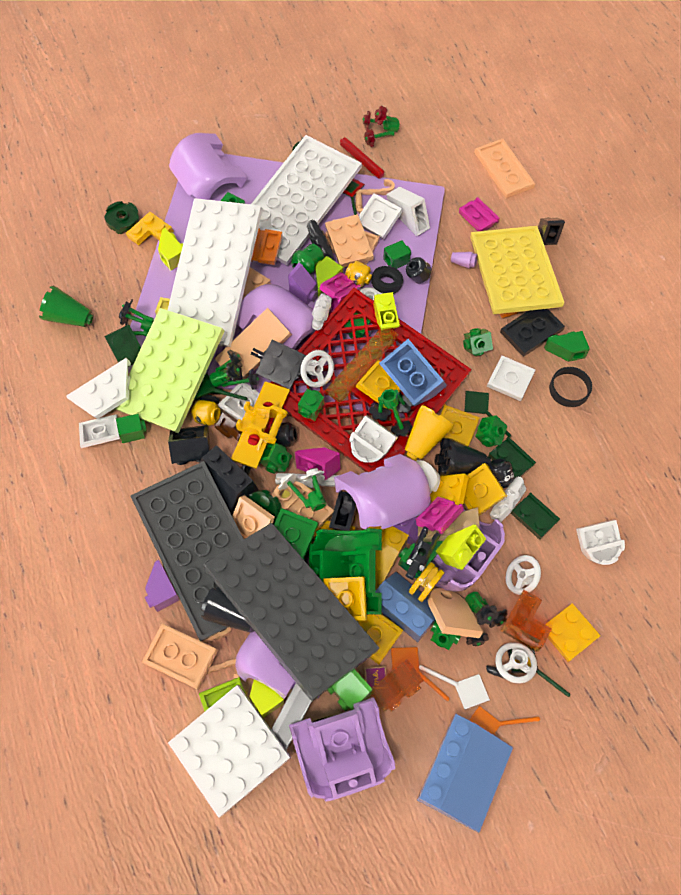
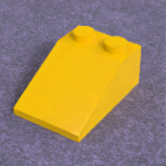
M381 526L369 527V528H372V529H381ZM393 526L382 529V550L376 551L375 591L388 577L399 558V554L408 541L409 535Z

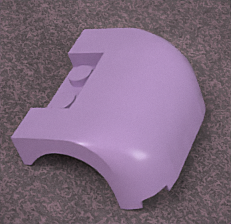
M191 134L178 143L171 155L169 167L189 196L193 195L198 199L210 200L214 191L221 185L236 183L239 188H242L247 179L239 166H232L221 151L223 144L216 134Z
M261 285L249 292L241 302L237 325L245 330L268 308L292 334L283 345L294 350L303 338L316 331L312 328V321L314 319L312 315L313 309L294 294L278 285Z
M401 454L384 459V466L378 467L374 471L364 472L360 475L350 471L334 477L336 492L339 493L342 490H346L354 499L359 513L360 527L363 529L381 526V529L389 528L419 516L431 504L429 483L424 471L417 462Z
M495 519L491 524L479 521L480 531L486 540L463 570L446 565L437 554L432 562L435 564V567L445 572L436 584L437 587L451 592H458L471 587L478 580L505 541L503 525L499 520Z
M256 632L250 633L236 656L235 667L238 675L244 681L247 678H252L265 684L285 699L295 682Z
M374 697L353 704L354 710L314 723L309 718L289 725L306 788L311 798L325 799V802L332 801L377 786L385 782L384 778L392 770H395V760L387 744L380 721L379 707Z

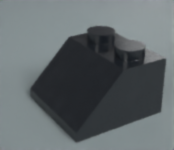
M207 425L181 428L179 433L170 430L168 445L171 463L184 465L190 461H201V458L211 450L209 428Z

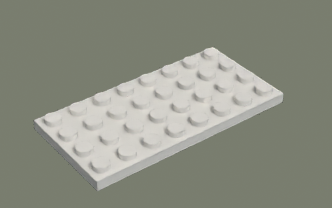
M305 135L251 204L259 205L263 208L259 224L260 230L265 231L267 229L282 232L283 237L277 260L287 266L291 262L295 251L300 250L310 237L307 229L309 221L313 219L319 225L362 168L361 162Z
M194 198L168 311L223 328L225 332L218 346L231 347L263 208L259 205Z

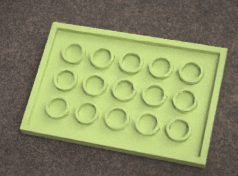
M160 308L128 375L130 376V384L128 386L129 400L114 409L128 415L139 413L140 419L179 433L225 330L221 327Z

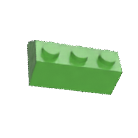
M354 669L329 688L327 692L330 695L334 693L338 697L337 703L346 712L347 710H354L353 704L367 700L371 696L373 689Z

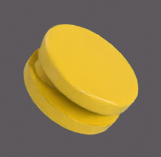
M430 562L408 592L413 595L422 586L425 590L417 600L423 602L445 572L441 569L439 570L433 562Z

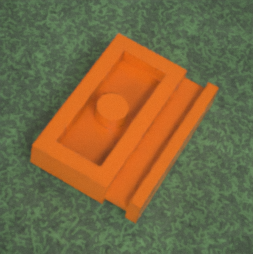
M258 228L251 262L258 261V263L275 265L283 237L282 232L267 229L264 231Z

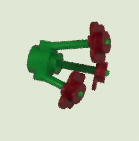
M380 106L375 111V119H370V111H367L366 115L364 114L362 119L366 128L364 140L370 147H374L375 138L387 135L394 136V132L399 130V120L397 117L386 115L387 107ZM370 122L378 123V125L383 124V128L387 132L374 135V131L369 129Z

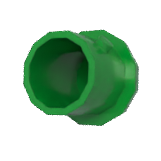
M310 244L303 250L295 251L291 264L294 269L300 263L311 274L314 273L316 264L324 259V255L317 245Z

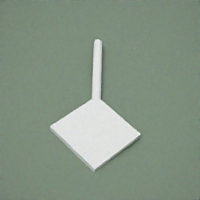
M422 665L419 666V669L454 685L464 710L490 700L479 674L456 682Z

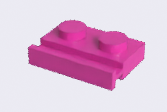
M478 197L474 201H470L460 207L458 212L477 231H486L493 224L498 223L500 219Z
M340 272L321 283L319 289L332 299H338L337 302L340 303L353 288L360 290L361 285L354 284V281L348 279L344 273Z
M437 497L417 517L416 525L422 528L425 526L429 528L428 530L433 532L437 530L439 534H443L464 511L463 504L456 505L454 501Z

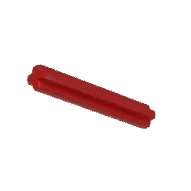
M344 137L340 140V145L378 179L384 177L385 171L349 139Z

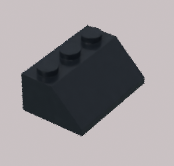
M217 445L201 458L200 462H205L231 515H233L240 497L244 495L249 497L252 493L259 490L254 481Z

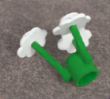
M311 468L306 472L307 475L302 477V480H304L302 483L309 488L314 487L315 491L307 495L308 499L293 485L297 474H287L280 480L281 484L278 489L285 490L289 486L302 500L306 508L311 507L312 511H318L327 505L319 487L323 483L322 480L325 479L324 475H322L325 473L324 471H318V468Z

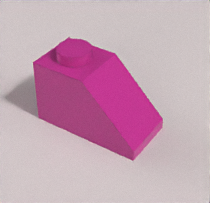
M328 448L304 449L295 452L297 469L307 472L311 468H318V471L325 472L322 474L325 477L324 480H327L341 469L340 453Z

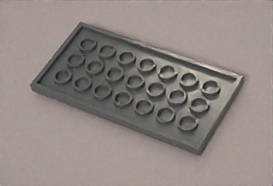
M203 461L130 495L201 642L228 628L227 626L207 622L201 618V615H204L201 607L205 597L211 588L216 589L218 587L205 571L204 564L244 540Z
M272 523L204 564L205 571L311 702L379 650L377 644Z

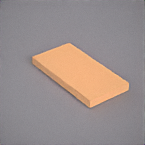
M504 139L475 148L474 153L505 198L535 187L534 181Z
M267 308L232 341L231 347H226L214 359L222 366L230 360L227 351H236L242 359L240 361L242 363V379H246L249 376V371L251 369L255 370L260 365V359L251 355V352H254L252 351L253 348L264 352L272 339L283 344L292 334Z

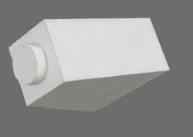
M400 186L386 194L389 202L402 208L403 212L399 219L414 235L418 236L430 229L425 198Z

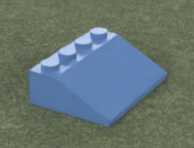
M455 714L417 801L479 833L513 747L479 725Z

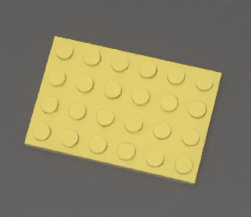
M538 226L471 232L470 238L475 254H477V262L493 314L563 307L564 300Z

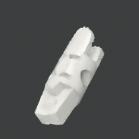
M321 293L312 311L314 318L312 328L315 330H320L324 321L328 318L332 299L328 295Z
M521 476L516 477L506 488L505 492L508 496L494 505L490 512L491 519H497L502 522L514 509L524 492H526L524 480Z

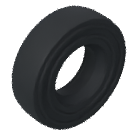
M381 266L374 270L371 283L374 289L380 293L393 292L394 294L402 287L403 275L394 267ZM389 277L393 279L394 282L386 283L383 282L381 278Z

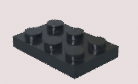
M539 309L525 312L502 327L500 333L524 357L544 344L549 337L563 331L565 326L549 309Z

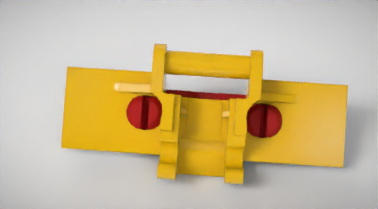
M264 382L254 407L250 405V402L246 401L244 405L245 415L242 420L238 419L236 427L238 431L242 432V435L231 457L232 461L257 469L267 443L275 444L277 440L275 437L283 418L288 414L282 408L290 389Z

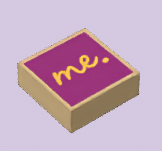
M386 666L364 668L365 681L373 690L388 688Z

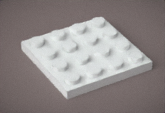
M239 685L235 686L168 742L218 817H222L291 758Z

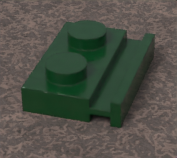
M129 324L104 336L118 363L127 358L131 365L134 364L141 346Z
M509 437L488 455L492 460L504 458L506 461H509L513 467L514 479L518 476L522 477L536 464Z
M531 492L511 511V514L539 540L560 520L557 515Z

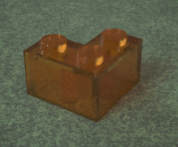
M523 589L500 631L538 652L544 646L552 628L533 618L542 600Z
M406 659L372 687L371 696L374 697L384 712L388 709L392 712L401 705L399 700L406 695L409 698L421 689L419 684L424 680L408 659Z

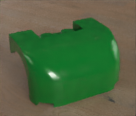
M367 528L366 530L358 531L320 529L316 531L317 536L314 543H310L309 567L323 583L325 578L365 577L367 615H382V593H375L376 551L382 550V529Z

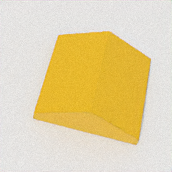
M365 577L324 579V584L356 621L367 620Z

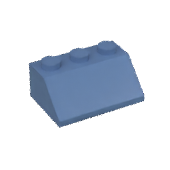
M409 339L379 363L414 406L433 398L447 386Z
M395 572L378 587L375 593H382V613L416 642H419L436 619L428 605V597L423 602L417 600L422 592L417 589L411 595L408 591L412 584Z

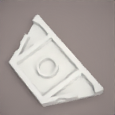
M127 358L123 359L68 394L67 398L99 419L129 400L128 386L130 384V376H128V366L131 365L130 361Z

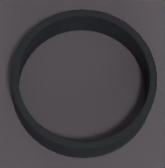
M564 367L553 375L549 391L552 398L560 405L578 407L584 404L590 396L592 381L583 370L576 367ZM562 374H572L579 377L586 384L587 396L580 400H568L562 397L554 387V379Z

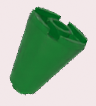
M50 286L52 291L45 293L39 311L43 312L42 316L39 315L41 320L86 327L87 324L90 325L92 323L94 315L91 314L92 311L58 287Z

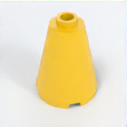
M422 405L418 410L405 447V451H407L406 456L414 461L417 458L422 460L452 430L453 424L443 416L434 413L430 408Z

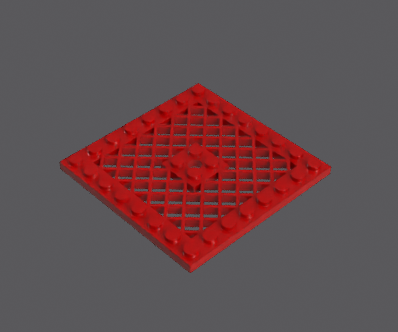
M353 288L332 311L327 320L324 321L322 328L316 330L298 350V352L307 356L312 351H325L328 347V354L331 358L342 357L343 364H335L334 370L344 369L345 376L335 377L333 372L328 382L333 383V389L323 390L322 386L320 391H318L323 397L325 395H334L335 402H324L322 408L323 415L319 413L315 421L303 417L298 413V403L305 392L297 393L296 386L306 385L307 389H309V386L303 380L298 381L300 379L298 377L292 386L294 393L289 391L282 409L286 410L288 415L362 470L371 472L378 467L384 466V459L398 454L404 456L407 452L405 447L411 433L409 431V434L406 436H397V440L386 456L375 462H362L353 455L350 442L351 435L345 431L352 430V432H355L359 424H354V417L371 415L369 410L366 411L365 404L372 407L374 403H377L356 388L357 383L377 362V360H372L371 354L381 353L383 360L386 352H393L399 347L396 346V341L402 344L409 339L446 383L447 386L433 398L416 406H411V411L414 412L409 418L407 413L403 412L404 419H401V421H410L412 427L418 410L422 405L438 414L471 373L472 369L399 318L400 327L381 330L376 320L373 306L374 301L356 288ZM363 318L364 326L354 327L353 319ZM366 318H367V319L370 321V323H372L373 325H367ZM351 321V327H345ZM357 330H365V337L356 338L355 332ZM378 330V336L369 337L368 331ZM352 332L353 339L343 340L342 333ZM339 334L340 340H334ZM392 340L393 346L383 347V341ZM379 341L380 348H370V342ZM366 343L367 349L358 350L357 344ZM354 344L353 351H344V345ZM341 345V352H331V346ZM367 354H368L369 360H368L367 358L363 357V358L360 360V362H359V356H358V355H367ZM315 356L312 359L318 361L322 356ZM355 356L356 362L346 363L345 357ZM328 365L323 366V371H328ZM354 368L348 375L347 369ZM310 379L313 382H318V379ZM343 381L341 383L342 388L336 389L335 382ZM347 393L348 400L338 401L337 394ZM350 393L358 399L351 400ZM362 404L363 411L353 412L352 405ZM349 405V413H339V406ZM336 407V414L326 415L325 408ZM389 409L391 411V421L381 422L379 419H377V423H379L383 427L395 426L397 420L394 419V412L392 409ZM350 418L351 425L341 426L340 419ZM337 419L338 426L331 420Z

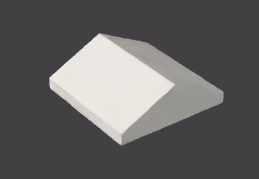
M246 383L238 384L230 392L247 397V401L250 402L252 407H254L260 394L255 389L252 390L251 386ZM226 396L218 404L220 408L237 420H242L245 415V400Z
M117 415L79 423L80 447L84 448L120 439L116 423Z

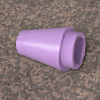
M473 252L452 253L451 263L469 269L476 266L477 254Z

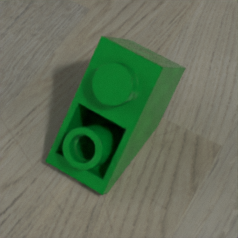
M583 331L553 335L548 338L544 347L546 351L568 362L586 358L590 350Z

